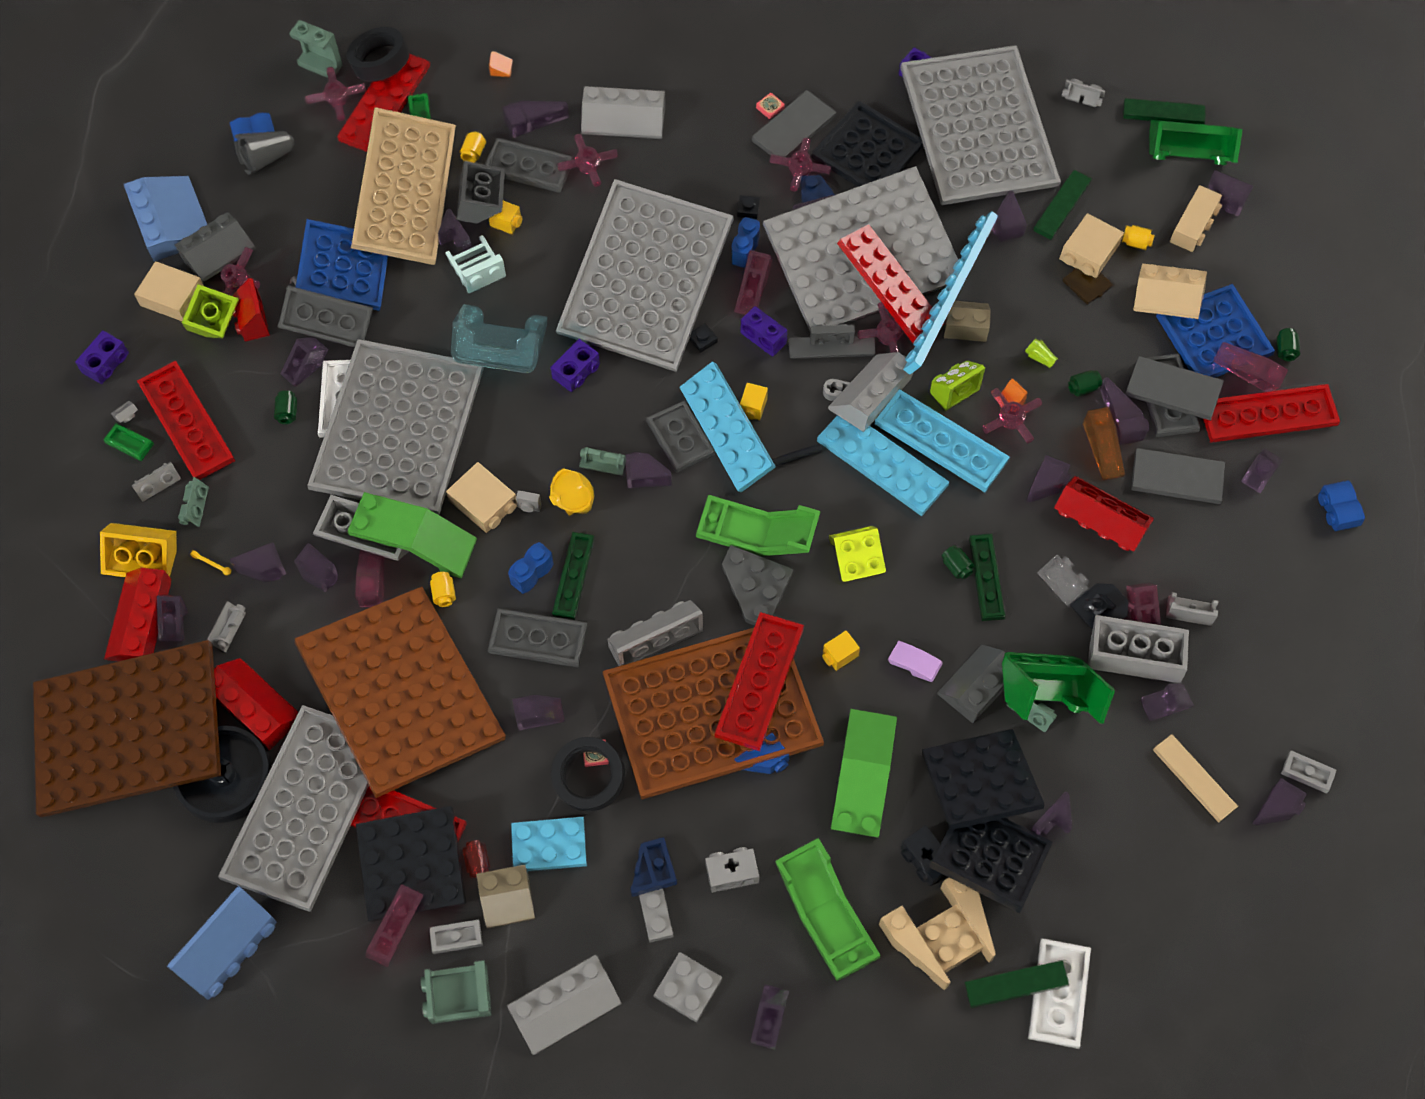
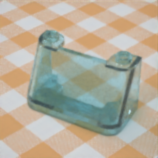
M463 304L453 320L451 356L456 362L461 364L530 373L536 368L548 317L533 315L527 319L525 329L485 324L483 323V312L479 307Z

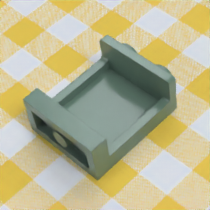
M299 20L289 33L291 38L300 41L303 53L297 60L298 65L333 80L343 66L334 34Z
M485 961L474 962L475 965L438 971L424 969L425 977H421L422 992H426L427 1002H423L424 1017H428L431 1024L492 1016L488 970Z

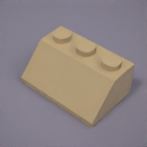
M1142 264L1134 311L1199 319L1207 271Z

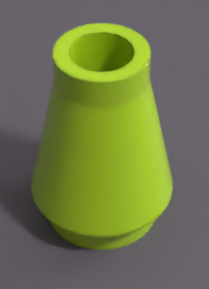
M1036 338L1025 350L1029 358L1046 365L1048 368H1051L1058 359L1042 340L1039 341Z

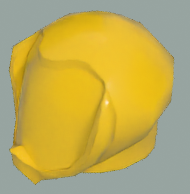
M565 468L559 470L553 477L550 486L549 498L553 505L565 510L569 516L574 513L585 514L591 510L595 496L589 480L579 472Z

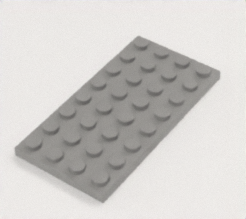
M302 705L218 876L220 880L311 912L369 786L333 715Z

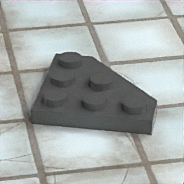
M730 545L722 562V569L741 608L745 622L755 626L760 612L774 616L793 574V569Z

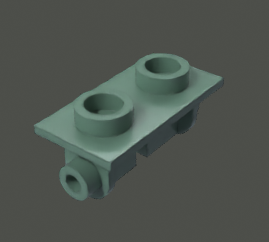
M585 447L581 449L580 457L582 458L579 467L622 476L627 455Z
M193 477V481H189L185 485L183 501L187 502V504L181 505L178 519L180 524L188 525L191 522L200 527L209 487L196 477Z
M1034 700L1028 721L1043 732H1046L1057 715L1054 713V710L1042 702L1039 705L1035 704L1036 700Z

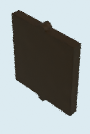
M1074 268L1073 272L1062 280L1087 305L1096 298H1101L1103 293L1113 287V284L1101 272L1095 278L1091 275H1086L1078 268Z

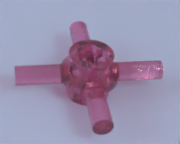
M328 67L326 71L329 82L325 85L324 92L305 96L306 103L311 104L326 100L331 106L335 107L337 120L342 121L345 119L343 105L346 103L348 95L365 92V84L345 87L341 82L337 81L334 68Z
M577 134L574 139L579 153L573 160L557 163L558 170L560 172L578 167L582 173L589 174L593 185L597 187L601 184L596 168L599 166L600 161L618 157L617 150L613 149L597 153L594 148L586 146L581 134Z
M803 138L800 151L795 152L791 158L772 154L770 157V163L788 166L793 175L790 190L794 192L798 191L801 176H807L810 171L830 175L831 166L812 162L808 154L811 142L809 138Z
M245 247L237 265L228 264L222 271L217 273L226 285L223 293L231 296L234 289H239L250 278L249 274L246 273L245 266L253 252L252 249ZM254 280L256 288L258 289L260 287V282Z
M880 302L877 306L882 321L876 329L858 330V338L878 337L882 344L889 345L891 353H900L897 341L905 332L895 319L889 316L888 310Z
M998 388L992 390L991 394L1000 405L1001 410L999 418L982 427L983 431L987 434L1001 426L1007 429H1017L1026 443H1031L1034 437L1024 425L1026 413L1042 406L1041 399L1036 398L1022 406L1018 402L1008 403Z

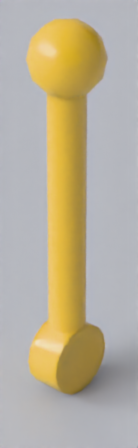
M194 550L190 553L195 559H200L223 571V574L226 576L232 572L231 568L223 567Z

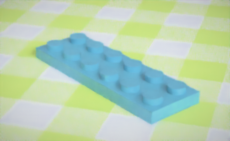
M712 361L680 386L683 395L737 491L743 492L776 467L715 362Z
M900 389L875 420V425L983 492L988 490L1010 459V456Z
M837 415L817 437V442L921 516L949 485L948 480L871 426L863 432Z

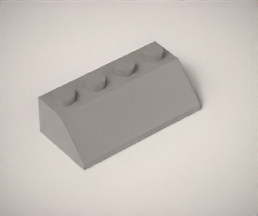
M584 86L581 133L662 139L665 91Z
M899 352L877 354L829 405L828 409L864 432L880 415L898 390H902L911 380L913 373L909 375L903 370L907 363L906 357Z
M330 495L313 535L397 561L409 552L404 549L350 536L347 531L359 503Z
M691 600L678 602L672 609L665 612L659 611L652 618L644 622L638 621L625 631L620 630L613 633L607 639L609 649L618 666L648 658L702 632L703 613Z
M1096 615L1089 646L1088 665L1094 670L1181 683L1187 672L1189 630Z
M594 955L512 1002L507 1007L534 1056L622 1003L598 957Z

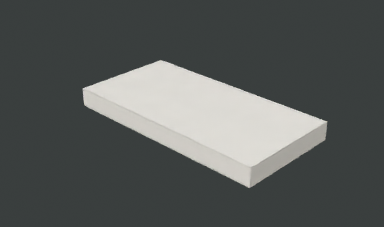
M350 360L323 361L318 424L319 438L325 436Z
M1043 938L1040 940L1037 966L1063 960L1069 987L1034 994L1028 1039L1080 1048L1091 948Z

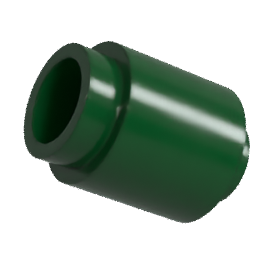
M1293 328L1282 329L1277 336L1278 357L1284 361H1294L1301 354L1299 334Z
M1088 370L1073 375L1068 382L1069 391L1077 397L1097 391L1102 386V378L1097 370Z
M284 390L278 392V395L275 397L274 419L280 424L287 425L296 420L297 398L295 393Z
M953 545L943 552L941 556L944 559L943 563L956 579H966L973 573L974 564L961 548Z

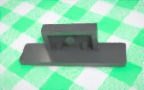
M819 324L811 326L810 337L789 338V357L875 356L874 336H854V325L839 324L826 326Z

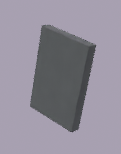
M685 400L646 418V422L676 473L715 455L714 448Z

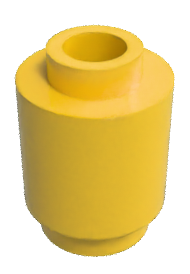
M478 132L467 134L460 150L462 160L473 163L479 160L486 144L482 134Z
M1132 225V227L1126 226L1122 242L1127 243L1126 245L1146 250L1147 246H1152L1155 235L1151 234V229Z
M448 572L433 574L430 586L434 604L439 605V607L452 605L456 600L452 577H450Z

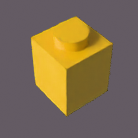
M503 201L502 212L489 218L490 226L513 234L515 229L519 228L522 223L520 207Z
M751 383L746 384L740 405L748 419L761 420L767 401V387Z
M846 630L824 644L822 657L828 666L832 665L837 671L859 656L860 647Z

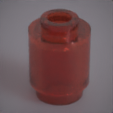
M480 840L467 842L466 847L462 849L466 872L470 874V878H477L476 874L488 872V868L491 867L486 844L480 843Z

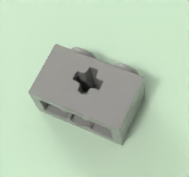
M741 847L733 850V853L724 854L723 852H716L710 854L709 858H705L711 893L759 883V872L753 849ZM733 864L735 872H731L728 869V865Z

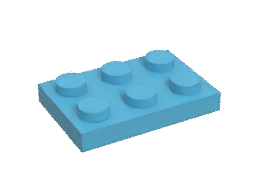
M584 817L511 823L513 867L525 864L527 871L587 866Z

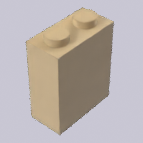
M1087 213L1063 246L1059 259L1067 265L1082 270L1086 275L1097 278L1119 247L1124 232Z
M155 261L134 295L140 306L182 321L197 284L204 285L200 277Z
M479 462L446 491L449 502L485 533L495 529L500 524L501 519L506 514H511L517 507L516 494Z

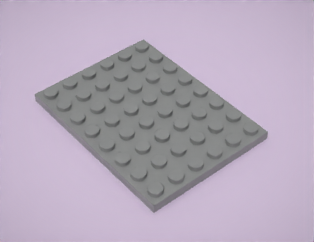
M1017 45L901 63L900 68L941 205L1058 187L1061 181Z
M916 166L763 222V226L810 332L811 326L819 324L826 326L847 324L886 309L837 244L841 238L868 224L923 295L947 286L945 281L954 272L953 266L958 261V258Z
M614 179L558 323L556 333L575 340L580 339L585 343L677 372L732 225L733 215Z
M358 339L307 485L308 489L361 500L363 493L366 492L424 507L439 515L484 370L483 363Z

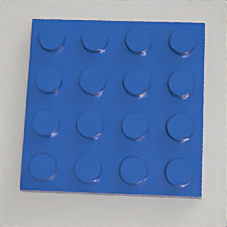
M307 219L296 288L372 307L373 310L380 311L388 256L352 249L353 228Z
M1233 284L1204 294L1199 319L1162 314L1156 315L1189 371L1215 378L1270 357L1275 352Z

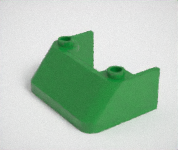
M1151 120L1149 154L1153 155V159L1165 160L1166 156L1211 159L1215 160L1214 164L1227 165V161L1238 163L1243 129Z
M1007 652L1002 661L1005 701L1023 720H1028L1034 700L1062 701L1068 706L1067 708L1075 713L1086 711L1096 721L1104 723L1115 690L1082 659L1065 655Z

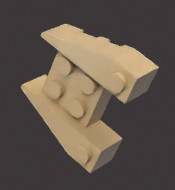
M951 878L944 880L941 886V890L952 905L951 908L917 928L903 906L883 916L879 923L890 944L909 958L910 962L916 967L918 966L929 975L930 979L943 990L947 989L950 984V980L945 974L949 970L979 952L983 953L988 963L996 955L979 892Z

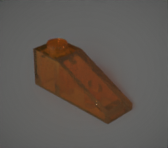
M1109 407L1087 411L1083 425L1102 479L1107 480L1124 476L1125 472L1116 425Z

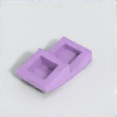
M901 641L897 642L888 658L890 664L909 670L912 676L933 682L943 664L941 660L929 653Z

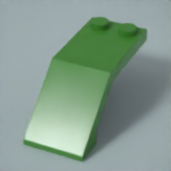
M366 492L363 493L347 531L350 536L410 551L438 567L440 572H448L449 575L462 578L477 538L427 508Z
M708 495L696 537L728 547L732 545L758 556L809 553L820 511L798 505L797 510L766 512Z
M850 709L831 829L879 838L897 722L896 716Z
M819 838L775 861L801 921L837 982L880 958V953L846 899L831 865V858Z

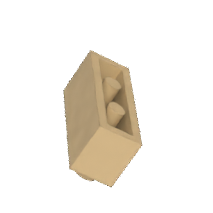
M1199 185L1176 226L1170 242L1191 252L1194 251L1196 245L1201 246L1206 236L1203 234L1204 231H1209L1214 222L1212 216H1217L1222 207V204L1219 203L1222 195Z

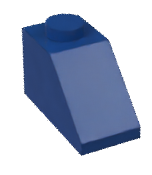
M773 733L765 737L769 741L777 739ZM779 741L773 745L763 742L760 751H745L734 760L742 762L785 748ZM789 754L752 765L753 767L743 770L771 774L774 771L780 773L788 766Z

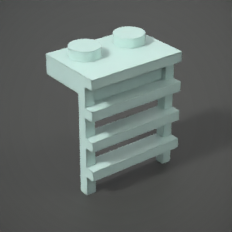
M483 235L479 237L481 244L456 256H452L450 251L445 252L450 264L454 267L456 274L466 287L468 294L506 277L502 257L500 254L495 255ZM487 251V253H485V254H483V255H481V256H479V257H476V258H474V259H472V260H470V261H468V262H466V263H464V264H461V265H459V266L457 265L458 263H460V262H462V261H464V260H466V259H469V258H471V257H473V256H475V255H477V254H479V253H481V252Z

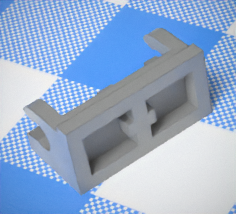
M1173 592L1168 596L1166 618L1212 626L1218 617L1216 606L1219 601L1213 600L1211 603L1176 597L1177 593Z

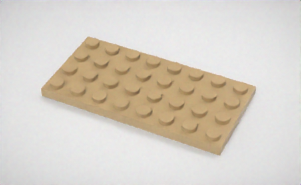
M375 108L351 244L352 249L435 265L456 125Z

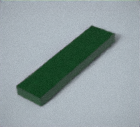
M1125 98L1123 102V119L1205 124V105Z
M1073 170L1034 226L1033 231L1052 240L1090 185L1092 178Z
M572 532L552 611L553 616L575 620L595 540L594 535Z
M970 535L969 542L974 564L982 621L1004 620L1006 616L993 535Z
M1063 960L966 981L965 986L970 1006L974 1008L1069 987V981Z

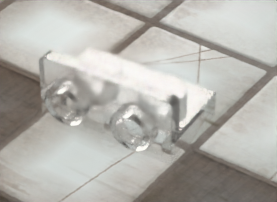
M1057 554L1037 573L1069 607L1071 603L1090 589L1087 585L1090 581L1081 572L1078 575L1072 569L1075 565L1066 556L1062 558Z

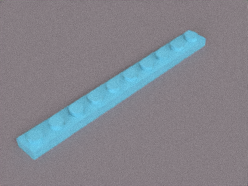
M993 211L986 216L982 215L975 224L977 228L969 235V243L960 253L962 257L954 264V272L945 281L946 288L939 293L937 297L938 303L929 312L931 315L930 319L926 320L921 328L923 330L922 334L913 343L915 348L905 358L907 363L903 370L909 375L922 366L998 217Z

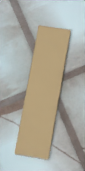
M1172 734L1153 749L1218 823L1238 807Z

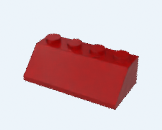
M1077 476L1065 486L1054 507L1061 516L1071 517L1077 520L1078 524L1083 528H1091L1097 531L1098 535L1103 539H1111L1117 542L1118 546L1123 550H1131L1133 552L1155 519Z
M139 568L126 573L104 657L105 660L119 662L154 653L172 579L164 570Z
M241 658L217 665L214 668L216 701L270 751L290 731L299 712Z

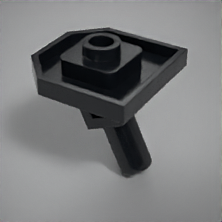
M1096 583L1071 603L1070 606L1093 630L1096 615L1126 620L1128 618L1129 600L1114 584Z

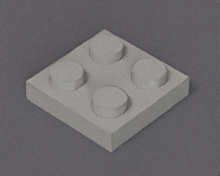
M679 952L656 990L654 997L697 1023L722 981V977Z

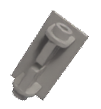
M1071 79V81L1066 80V88H1064L1062 96L1067 100L1078 103L1080 97L1084 96L1082 104L1096 108V106L1101 107L1103 101L1101 98H1104L1106 90H1102V87L1092 84L1088 86L1084 85L1080 80Z
M171 462L168 464L163 463L164 465L154 470L152 474H148L138 481L135 480V484L131 485L142 502L181 479Z
M227 601L207 640L212 642L213 646L226 653L246 614V608L240 604L235 606Z

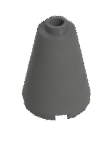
M286 131L239 133L234 136V138L238 139L237 142H234L238 159L241 165L245 164L248 168L245 169L247 174H254L291 152L295 145L292 135Z

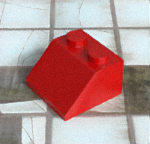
M249 278L232 295L239 299L233 316L237 317L238 322H234L238 335L242 334L245 342L270 336L261 297L253 278Z

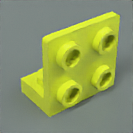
M868 526L829 535L830 544L835 546L841 580L843 582L886 572L878 528Z

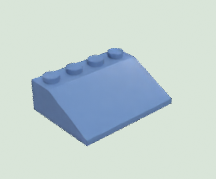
M189 176L143 177L123 184L146 247L154 262L179 253L175 244L195 233L202 226L207 225Z
M238 886L167 967L209 1000L211 997L217 996L223 988V983L239 971L240 964L244 959L255 953L258 943L274 931V925L277 921Z

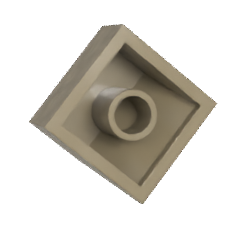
M954 301L945 319L944 338L986 342L990 329L991 310L989 304Z
M525 864L476 874L487 929L535 919L528 871Z

